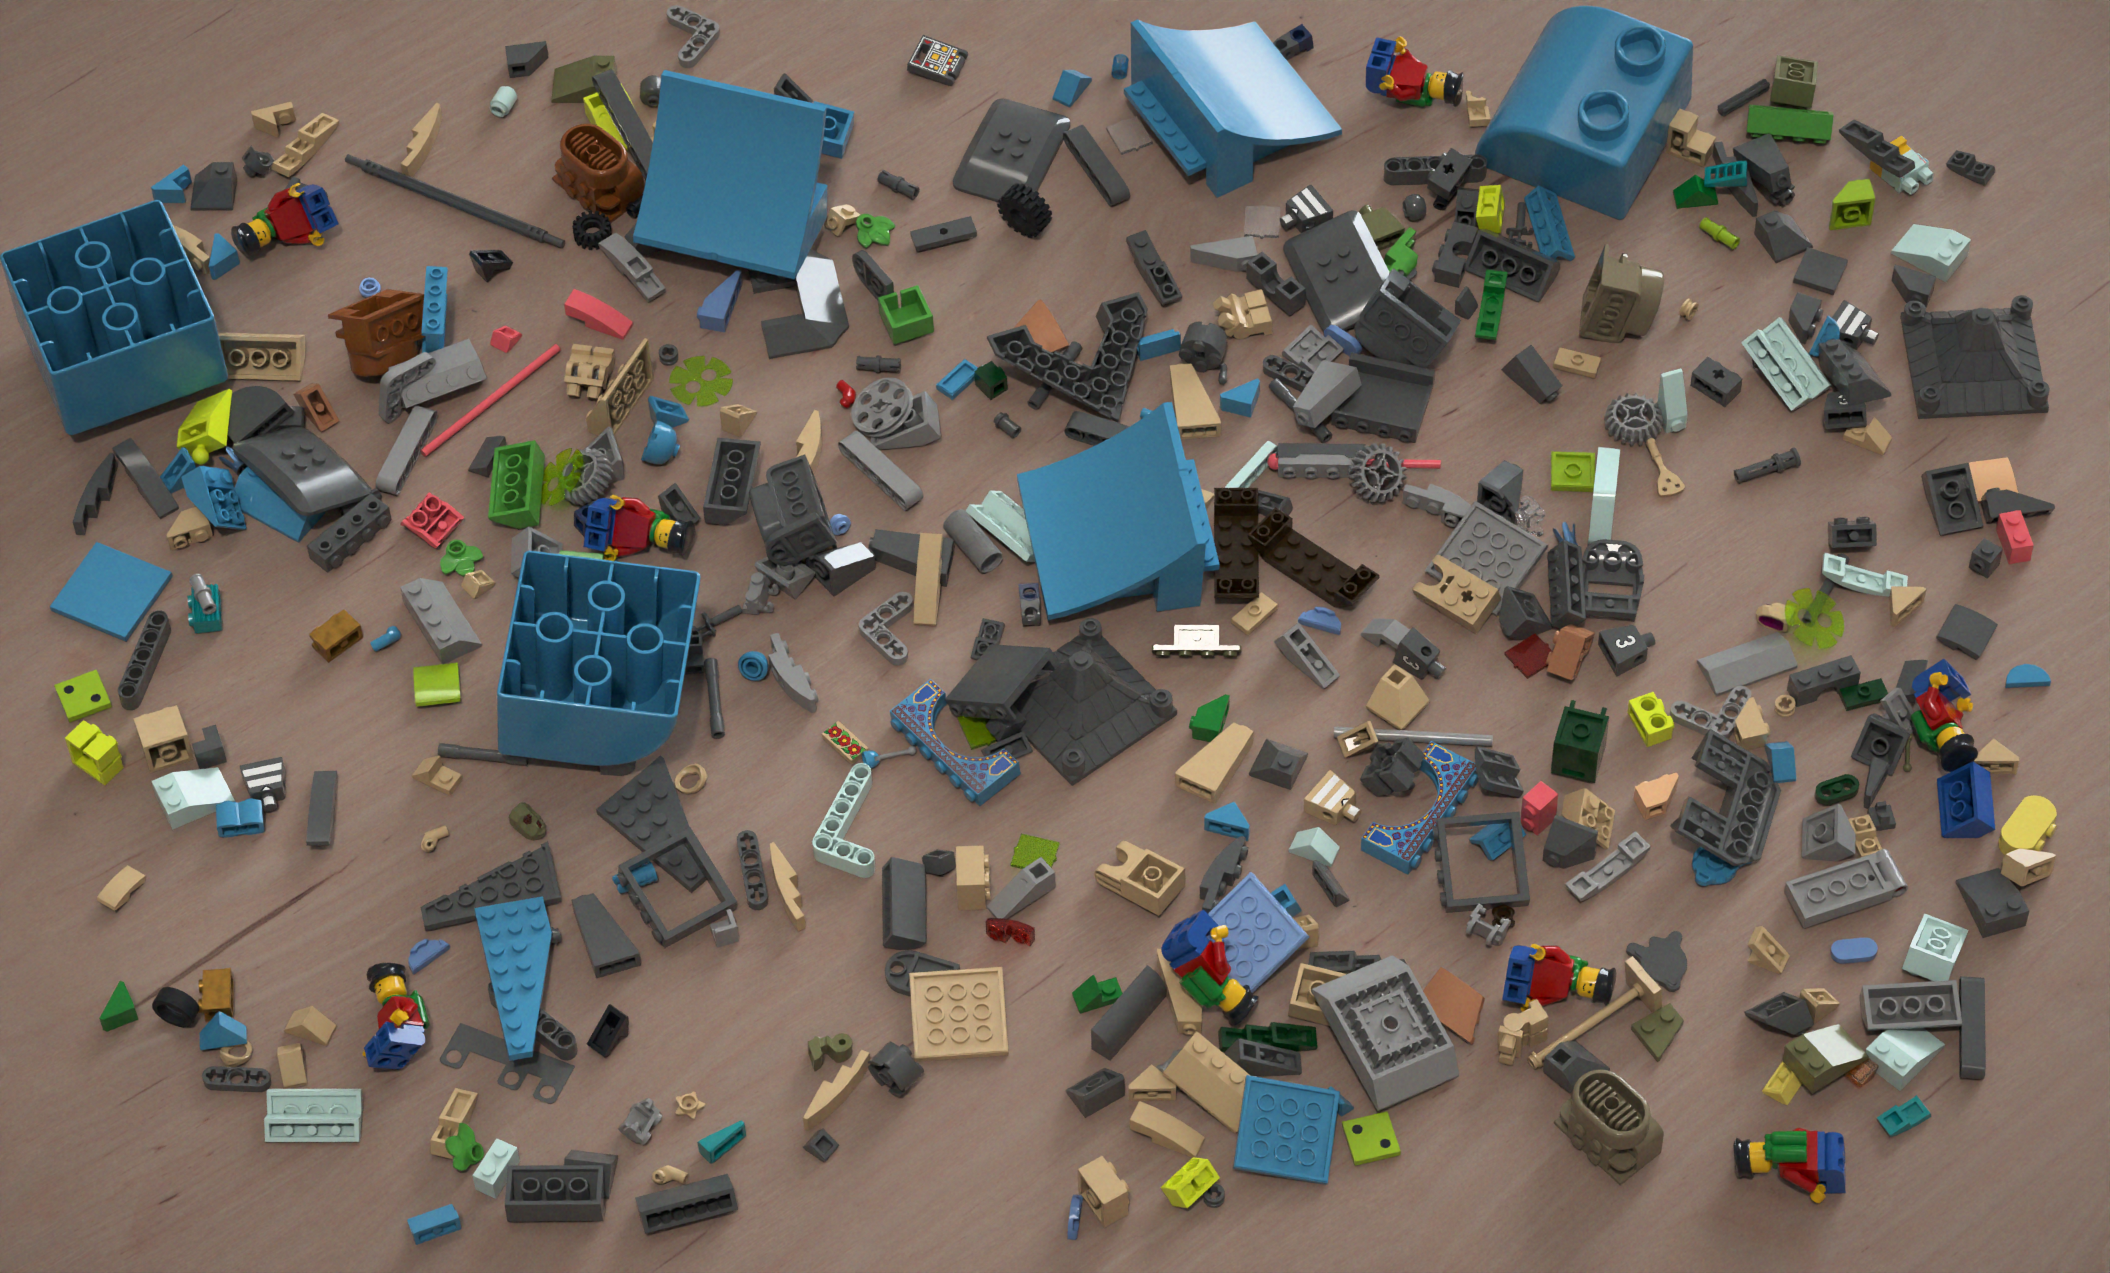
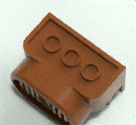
M580 124L564 133L560 141L561 158L555 162L557 174L552 177V180L563 188L571 198L574 197L578 200L583 208L592 210L594 214L595 211H599V214L604 213L605 217L608 216L611 224L626 212L629 202H634L644 193V180L640 169L628 159L627 151L623 144L597 125Z
M386 289L328 314V319L342 320L343 328L337 330L335 335L337 338L345 339L350 368L353 374L365 377L384 375L389 371V367L408 361L420 354L418 340L425 337L422 336L424 294Z

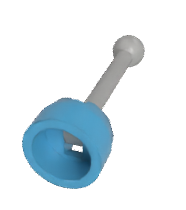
M910 746L906 750L882 755L869 750L862 752V760L870 768H874L881 759L904 754L914 755L917 750L914 746Z

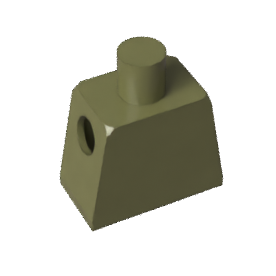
M1365 205L1360 209L1359 213L1379 251L1393 246L1404 234L1405 228L1386 208L1381 207L1373 211L1370 205Z

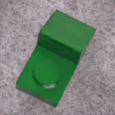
M1094 975L1090 976L1072 992L1079 1014L1114 1004L1123 994L1116 977L1097 983Z

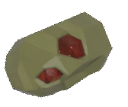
M520 802L512 809L509 814L510 824L522 836L533 841L545 836L546 825L541 816L529 804Z

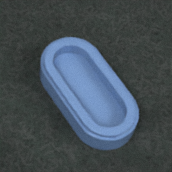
M1330 325L1324 330V337L1330 335L1344 348L1343 353L1349 357L1351 352L1357 354L1362 352L1360 342L1338 326Z
M1870 938L1837 940L1832 944L1830 954L1835 962L1841 964L1868 962L1876 957L1878 947L1876 942Z

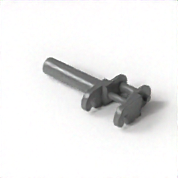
M1519 202L1516 228H1507L1506 233L1509 235V239L1532 248V242H1528V245H1526V240L1521 239L1522 235H1532L1534 230L1530 228L1527 231V226H1524L1526 203Z
M736 605L711 619L705 612L702 613L705 625L699 628L693 626L691 634H701L699 631L707 627L708 631L701 634L702 642L704 641L703 638L710 634L715 636L716 629L713 627L742 613L740 605Z

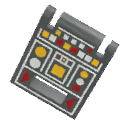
M922 35L907 64V71L948 86H953L968 57V52ZM921 51L926 54L923 61L918 59Z

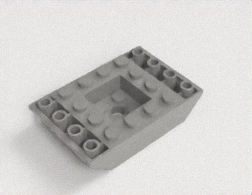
M1393 955L1311 990L1377 1111L1459 1076L1454 1045L1410 967ZM1384 1021H1393L1396 1028L1388 1029L1384 1025Z

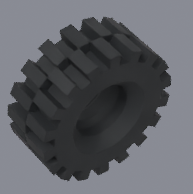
M1017 183L1012 185L998 200L999 214H1003L1002 219L1007 221V225L1009 227L1012 226L1015 232L1018 233L1019 231L1024 237L1027 235L1028 238L1037 237L1052 220V211L1048 210L1050 208L1049 204H1045L1046 200L1043 197L1040 198L1037 191L1033 192L1031 187L1028 186L1026 188L1025 184L1019 185Z

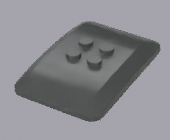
M1003 98L995 100L978 127L953 178L954 188L958 191L998 202L1006 191L1017 183L1019 185L1025 184L1026 188L1029 186L1033 192H1038L1064 141L1063 133L1070 129V120L1064 115Z
M1357 211L1345 212L1287 240L1283 246L1284 253L1298 282L1306 288V298L1323 332L1330 325H1336L1344 331L1354 327L1365 305L1390 273L1362 216Z
M286 427L239 441L233 445L234 454L301 515L311 516L360 501L371 493L370 486L355 469L326 442L305 427Z

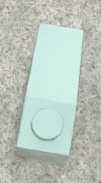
M1682 369L1662 373L1660 376L1657 403L1658 409H1661V416L1663 417L1662 427L1665 433L1677 432L1686 428L1688 414Z

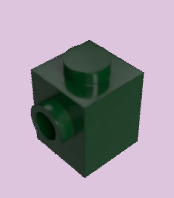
M992 361L981 365L974 371L975 385L990 400L1008 390L1007 376L1000 366L997 367Z

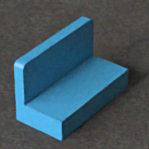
M1174 329L1140 338L1136 352L1139 360L1143 361L1179 351L1181 347L1180 332H1175Z
M1509 823L1487 825L1469 840L1472 844H1480L1488 860H1494L1512 846ZM1522 828V836L1524 837L1526 833Z
M452 1204L407 1220L416 1245L462 1229L458 1213Z

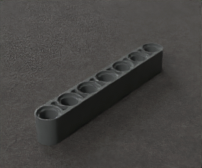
M612 69L593 76L592 82L646 181L653 141Z

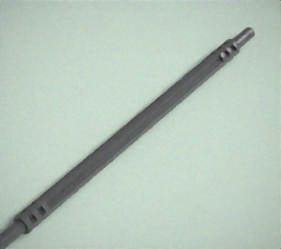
M347 154L345 157V162L362 168L364 172L542 243L548 242L560 248H563L565 245V240L550 235L548 231L368 159L362 160L350 154Z

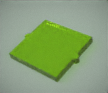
M957 717L971 750L985 745L990 746L992 743L998 742L986 728L989 718Z
M1021 833L1017 847H1014L1011 867L1023 869L1042 857L1052 868L1053 863L1057 861L1056 854L1060 842Z

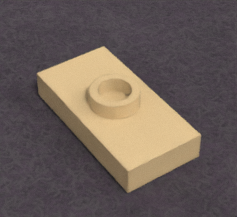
M1559 348L1554 368L1595 378L1601 363V357Z
M1261 592L1259 598H1254L1231 619V623L1246 635H1249L1278 609V604Z

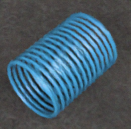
M1117 54L1114 56L1111 74L1116 79H1123L1127 76L1129 59L1126 55ZM1117 57H1118V61H1121L1122 58H1123L1122 63H1117ZM1122 70L1123 77L1122 74H1120L1117 78L1118 73Z

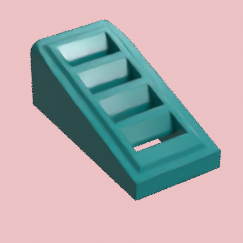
M1736 161L1705 167L1704 187L1747 186V161ZM1711 174H1715V179H1711Z
M741 1120L697 1142L699 1153L710 1164L714 1163L746 1137L745 1123Z

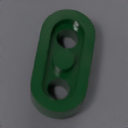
M1844 774L1820 782L1816 786L1815 798L1823 805H1831L1852 798L1858 793L1859 781L1853 775Z

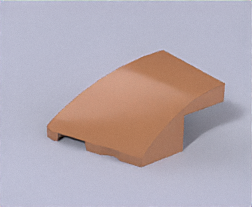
M1041 299L1031 307L1014 327L1026 325L1034 342L1042 345L1043 349L1052 353L1055 351L1060 352L1069 347L1058 323Z
M1440 967L1423 992L1441 1024L1460 1038L1473 1044L1475 1040L1473 1036L1475 1026L1479 1024L1480 1011L1483 1008L1485 998L1461 979Z

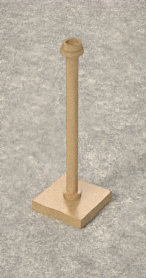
M1633 956L1625 961L1626 983L1631 989L1539 1053L1531 1052L1530 1056L1527 1057L1529 1064L1534 1069L1541 1068L1545 1056L1559 1043L1576 1039L1637 996L1652 1013L1662 1008V989L1647 974Z

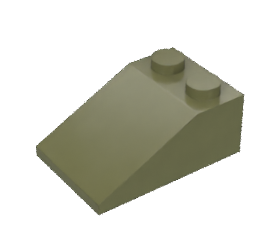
M594 55L555 68L551 102L584 103V97L597 93L592 82L593 76L612 69L615 74L617 73L615 56Z
M1777 55L1770 101L1778 105H1795V107L1800 109L1812 108L1818 62Z
M1837 1024L1802 1034L1786 1044L1783 1062L1812 1093H1815L1866 1061L1869 1056Z

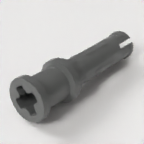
M1793 447L1788 452L1773 454L1771 459L1738 470L1736 469L1734 470L1735 480L1737 483H1741L1742 481L1773 471L1781 473L1786 468L1792 466L1799 467L1801 465L1799 453ZM1763 467L1761 470L1749 473V471Z

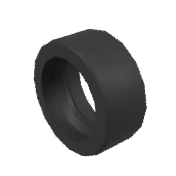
M163 987L153 1001L152 1009L164 1021L184 1028L189 1027L193 1023L199 1012V1005L196 1000L184 991L172 987Z

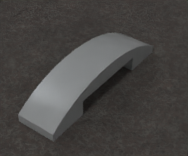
M1635 831L1618 844L1616 851L1588 872H1580L1568 881L1565 886L1580 901L1586 900L1600 893L1625 875L1651 849V846Z

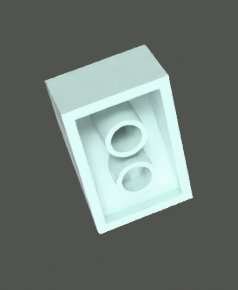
M1913 224L1892 249L1891 254L1947 282L1968 256L1971 239L1951 229Z
M218 767L172 772L151 781L155 796L172 830L216 812L217 804L224 801L235 802Z
M1924 914L1909 947L1902 969L1912 975H1919L1931 981H1949L1969 930Z
M1924 1028L1886 1030L1866 1048L1865 1053L1869 1058L1863 1063L1901 1091L1945 1047V1044Z

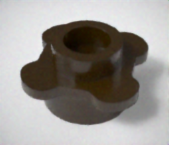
M1501 905L1492 909V914L1494 915V920H1492L1493 926L1496 924L1502 926L1500 923L1501 917L1511 920L1508 928L1515 925L1513 920L1515 910L1513 908Z

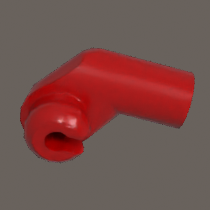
M840 380L836 385V388L843 396L840 399V404L845 408H849L856 399V392L844 380Z

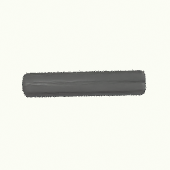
M1762 79L1719 104L1718 113L1721 116H1725L1769 90L1770 83L1766 79Z

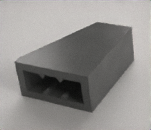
M1532 345L1517 354L1501 369L1539 404L1546 399L1548 402L1559 395L1557 391L1563 386Z

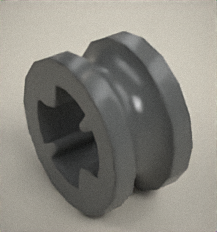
M672 344L660 347V362L666 366L677 363V348Z
M1214 1183L1203 1193L1204 1203L1208 1207L1217 1208L1224 1202L1225 1191L1217 1183ZM1212 1192L1217 1193L1216 1199L1211 1198Z

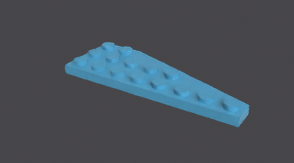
M543 896L474 908L509 1061L533 1057L536 1029L552 940V932Z

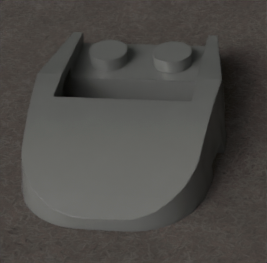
M1602 539L1592 542L1587 546L1582 558L1586 617L1589 615L1628 618L1634 622L1645 576L1642 569L1643 559L1640 550L1627 541ZM1589 583L1633 586V594L1620 595L1588 592Z

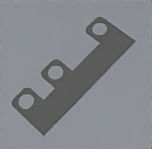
M462 1023L457 1027L440 1057L442 1064L453 1068H460L470 1052L505 1064L497 1082L499 1085L511 1090L519 1089L528 1073L542 1079L533 1096L535 1099L548 1104H552L557 1100L575 1067L572 1064L537 1051H533V1057L509 1061L504 1039ZM452 1050L459 1051L462 1055L460 1061L450 1063L446 1058L448 1052ZM508 1072H516L519 1075V1080L516 1084L509 1085L505 1083L504 1076ZM550 1085L554 1087V1096L543 1098L540 1095V1090L543 1086Z

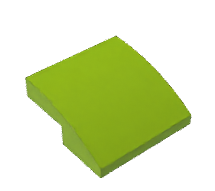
M458 662L413 667L416 707L461 702Z

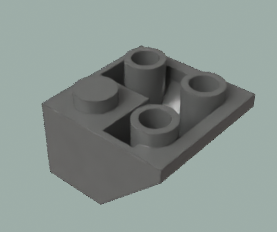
M1575 1040L1559 1043L1544 1058L1543 1072L1570 1094L1577 1080L1585 1073L1593 1070L1610 1071L1606 1064Z

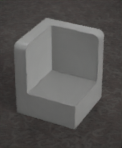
M731 909L726 910V920L710 924V930L717 948L739 941L737 924Z

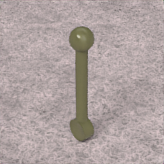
M1912 733L1905 746V764L1903 765L1905 772H1909L1912 769L1910 764Z

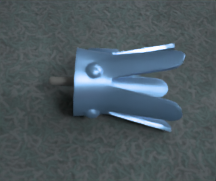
M226 447V451L234 463L222 456L219 459L225 465L232 468L239 476L247 465L234 454L230 447Z
M1563 522L1564 540L1578 545L1575 538V524H1573L1572 533L1569 531L1567 523ZM1553 528V532L1560 543L1561 541H1563V538L1561 537L1559 532L1555 528Z

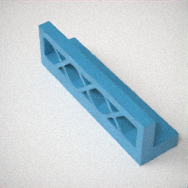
M1538 185L1524 199L1541 253L1554 259L1560 256L1572 261L1575 255L1555 192Z

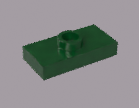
M1882 678L1841 688L1838 694L1846 711L1881 703L1880 700L1888 694Z

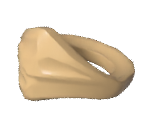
M696 763L686 766L676 775V789L683 794H692L699 791L707 780L706 770ZM697 774L700 777V780L692 788L686 789L681 786L682 779L687 775Z
M248 1041L247 1044L222 1047L220 1050V1058L225 1067H237L247 1062L252 1054V1046ZM236 1046H243L247 1049L246 1054L242 1057L232 1056L229 1052Z

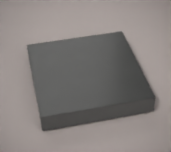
M1807 247L1794 276L1793 283L1834 295L1848 260Z

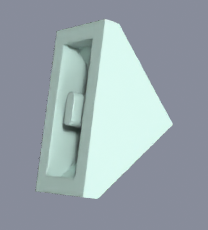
M1320 827L1297 832L1289 848V853L1312 861L1317 860L1324 865L1332 867L1340 846Z

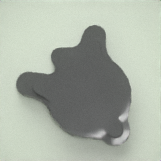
M1673 931L1666 938L1653 936L1649 939V947H1644L1637 943L1628 944L1627 954L1631 957L1633 956L1654 981L1659 982V985L1669 992L1679 990L1682 977L1687 970V958L1680 947L1682 941V934L1680 932Z

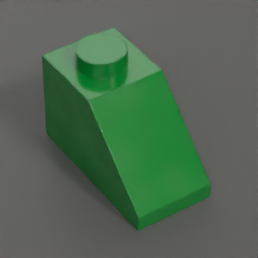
M1225 694L1198 707L1196 716H1191L1189 729H1192V739L1211 742L1222 733L1230 708V695Z

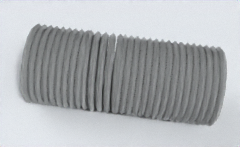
M956 510L945 519L943 524L944 530L954 539L956 544L980 572H990L1000 564L1003 557L1002 553L965 510Z

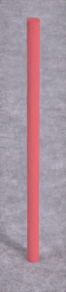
M554 344L420 450L421 454L424 457L428 456L561 351L560 347Z

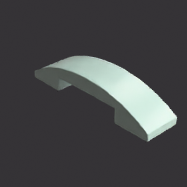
M1828 553L1823 555L1822 574L1843 587L1866 594L1887 597L1890 596L1891 586L1907 587L1908 576L1888 570L1883 575L1845 564L1846 558Z

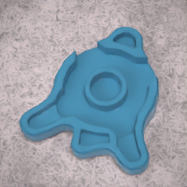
M1699 847L1693 855L1692 869L1696 876V883L1701 886H1707L1710 884H1724L1731 881L1740 867L1752 862L1733 866L1706 849Z

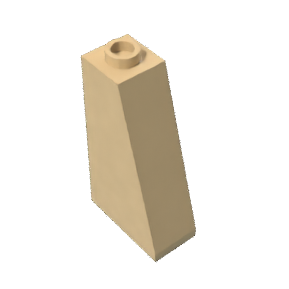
M1192 364L1170 365L1173 407L1181 440L1220 437L1221 420Z
M1233 722L1176 771L1175 786L1216 804L1252 747L1254 731L1250 730L1247 726L1238 725Z
M1157 949V966L1160 976L1166 985V996L1177 1032L1194 1035L1197 1031L1201 1034L1202 1006L1179 983L1182 977L1169 965L1171 962L1163 957L1161 949Z

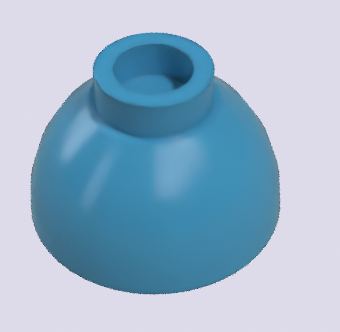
M749 651L739 658L738 669L746 679L759 681L768 672V661L762 653Z

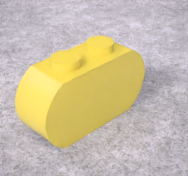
M2041 796L2025 797L2001 829L1998 841L2001 852L2005 855L2020 848L2041 852L2045 845L2044 840L2047 836L2051 838L2057 828L2055 825L2057 816L2055 806L2048 799Z

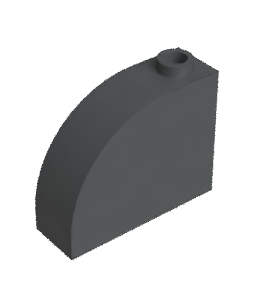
M250 386L233 392L231 396L228 435L234 443L270 433L291 416L294 411L277 392L270 388Z

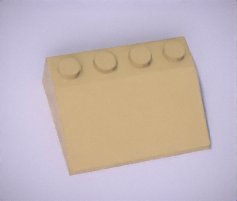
M644 338L626 363L620 366L618 374L614 380H610L605 393L599 396L596 406L588 412L586 416L588 432L599 436L607 427H611L615 436L653 381L648 339Z

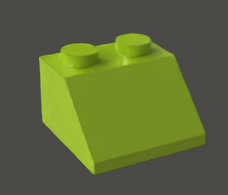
M1870 179L1849 181L1833 199L1829 230L1871 225L1875 195Z

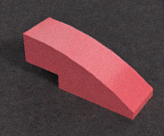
M573 289L564 304L566 315L585 321V327L624 340L633 326V322L613 307L576 289Z

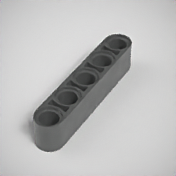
M1084 125L1063 133L1066 146L1109 206L1130 198L1128 186Z
M1478 154L1465 155L1473 161L1472 168L1462 183L1482 182L1486 178V158ZM1441 156L1389 158L1384 163V181L1393 186L1428 184L1427 175L1432 168H1437Z
M1075 411L1072 413L1064 432L1066 436L1073 440L1095 446L1130 426Z
M162 610L153 611L148 616L118 687L121 705L126 710H135L141 705L171 634L168 616Z
M1960 976L1959 1003L1962 1026H1959L1960 1078L1984 1079L1986 1070L1985 979L1981 977Z
M490 982L488 984L490 1002L497 1009ZM540 1008L536 1040L558 1058L566 1061L572 1060L578 1051L575 1035Z

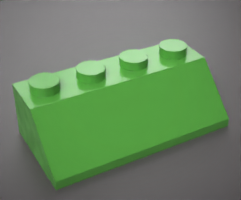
M1749 104L1746 131L1751 133L1750 136L1761 137L1763 134L1769 133L1773 139H1784V136H1792L1794 141H1805V138H1814L1813 142L1826 143V140H1831L1834 115L1833 112Z
M535 440L495 448L488 513L489 520L517 529L539 525L545 455Z

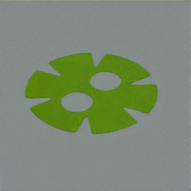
M695 356L684 360L683 362L688 370L676 366L669 378V383L681 384L670 389L672 394L679 401L690 405L697 396V406H707L718 402L719 399L714 392L726 396L733 384V379L720 378L730 374V368L723 361L712 357L705 366V356ZM706 369H712L717 375L715 379L706 381L701 377V374ZM690 381H696L700 384L701 388L698 392L690 393L685 388L686 384Z
M572 448L560 452L556 455V466L552 462H549L543 473V482H547L542 485L541 503L543 505L550 496L549 506L561 502L565 498V488L571 492L576 486L581 472L574 471L581 468L584 462L583 455L578 449L575 450L570 459ZM568 463H572L573 469L571 473L563 476L564 467ZM553 478H558V485L556 486V488L552 491H549V482Z
M1810 588L1799 589L1792 593L1798 604L1787 600L1785 617L1789 626L1800 625L1793 634L1808 646H1812L1814 637H1816L1820 649L1834 646L1837 640L1830 631L1842 637L1844 632V619L1841 611L1829 612L1836 605L1835 601L1817 590L1815 600H1813ZM1800 609H1806L1810 612L1812 619L1809 623H1803L1798 618V611ZM1825 613L1831 618L1832 623L1830 627L1826 628L1819 624V614Z

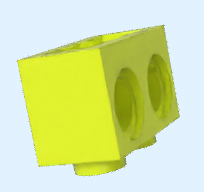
M1501 185L1480 186L1476 211L1479 229H1488L1495 233H1501L1505 207Z
M1654 692L1631 699L1628 703L1627 713L1646 747L1672 739V731L1674 729L1673 719L1671 716H1667L1662 700L1657 699Z
M1193 1157L1160 1188L1172 1206L1188 1208L1220 1177L1208 1159Z

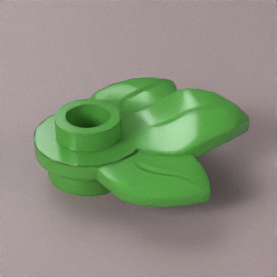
M862 214L856 220V227L858 229L857 239L864 248L869 247L872 241L888 246L890 243L889 231L895 228V224L884 216L873 217L870 214Z
M452 540L446 547V555L441 558V570L445 575L456 571L457 574L465 577L466 573L474 572V562L483 559V554L475 546H467L461 540Z
M465 1123L459 1124L457 1136H450L445 1141L447 1152L454 1157L453 1167L459 1171L466 1170L469 1165L477 1164L483 1158L484 1150L482 1145L475 1142L474 1131Z

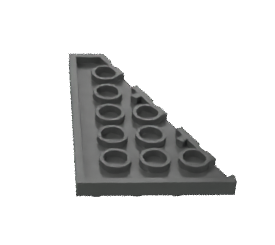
M659 756L596 809L597 815L642 852L689 828L688 821L662 756ZM684 844L652 860L691 893L706 881L705 876Z

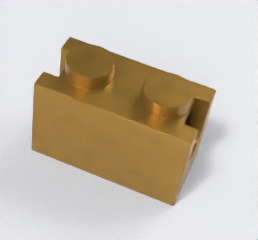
M343 609L338 614H334L323 625L316 627L309 636L314 641L311 644L312 647L329 663L361 640L363 633L361 625Z
M231 968L203 970V979H199V992L202 993V999L198 1000L199 1013H204L205 1022H209L218 1011L233 1018L234 978Z

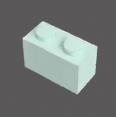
M496 1138L472 1175L475 1190L495 1199L498 1197L507 1183L508 1166H517L520 1162L517 1147Z

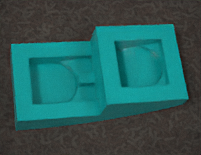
M1916 1095L1900 1107L1897 1105L1893 1106L1878 1116L1877 1120L1889 1136L1893 1137L1924 1122L1931 1117V1113Z

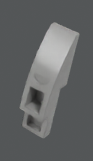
M615 232L598 243L599 247L620 273L629 278L648 303L666 291L665 286L653 273L652 266L622 236Z
M1406 484L1403 490L1402 504L1412 508H1419L1432 514L1441 515V523L1450 527H1456L1472 506L1454 493L1433 484H1429L1427 490Z
M779 633L770 635L773 654L768 655L769 665L776 681L793 701L811 713L816 712L815 703L818 702V696L815 689L811 690L809 686L811 685L809 673L803 671L801 664L795 666L793 658L788 657V645L786 640H781Z

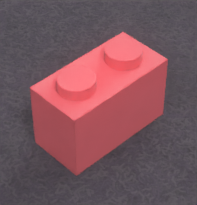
M2021 510L1999 514L1996 531L2008 563L2014 564L2030 561L2034 545Z
M1542 781L1523 797L1521 823L1523 827L1528 831H1532L1537 836L1553 822L1558 802V793Z

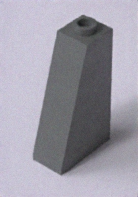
M1768 133L1733 147L1736 160L1747 161V171H1749L1750 177L1774 193L1791 186L1789 166L1771 134Z
M875 529L874 538L870 537L869 548L876 556L875 561L916 576L920 534ZM944 537L941 554L940 584L943 587H947L954 556V539Z
M594 893L581 895L571 900L573 912L596 979L641 966L638 949Z

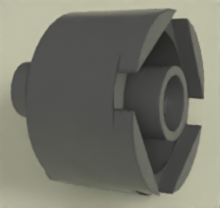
M1200 321L1194 322L1187 328L1180 347L1179 357L1188 364H1192L1198 372L1214 369L1220 365L1227 346V335L1223 329L1215 324L1202 325Z
M888 1042L868 1061L870 1064L868 1069L873 1078L881 1086L884 1084L888 1085L891 1088L888 1092L898 1097L924 1073L923 1067L913 1060L911 1050L904 1044L898 1046L893 1042Z

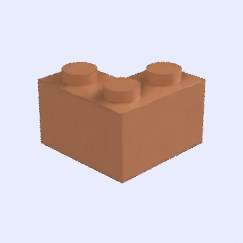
M1572 624L1563 627L1560 631L1557 630L1553 638L1554 650L1553 652L1550 651L1546 660V664L1549 665L1547 671L1570 680L1577 678L1583 657L1589 654L1595 632Z

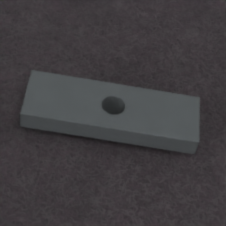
M969 216L910 231V236L916 251L976 237L977 230L972 217Z

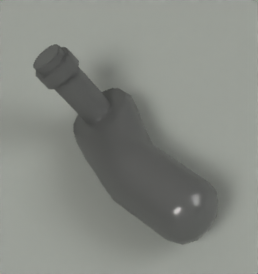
M1223 363L1216 367L1221 369L1218 378L1220 384L1227 382V365Z

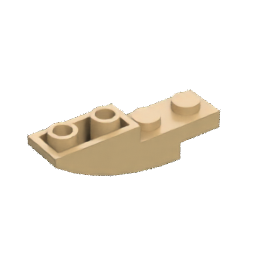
M173 225L189 262L197 271L201 270L205 275H208L210 273V257L205 254L203 242L186 230Z

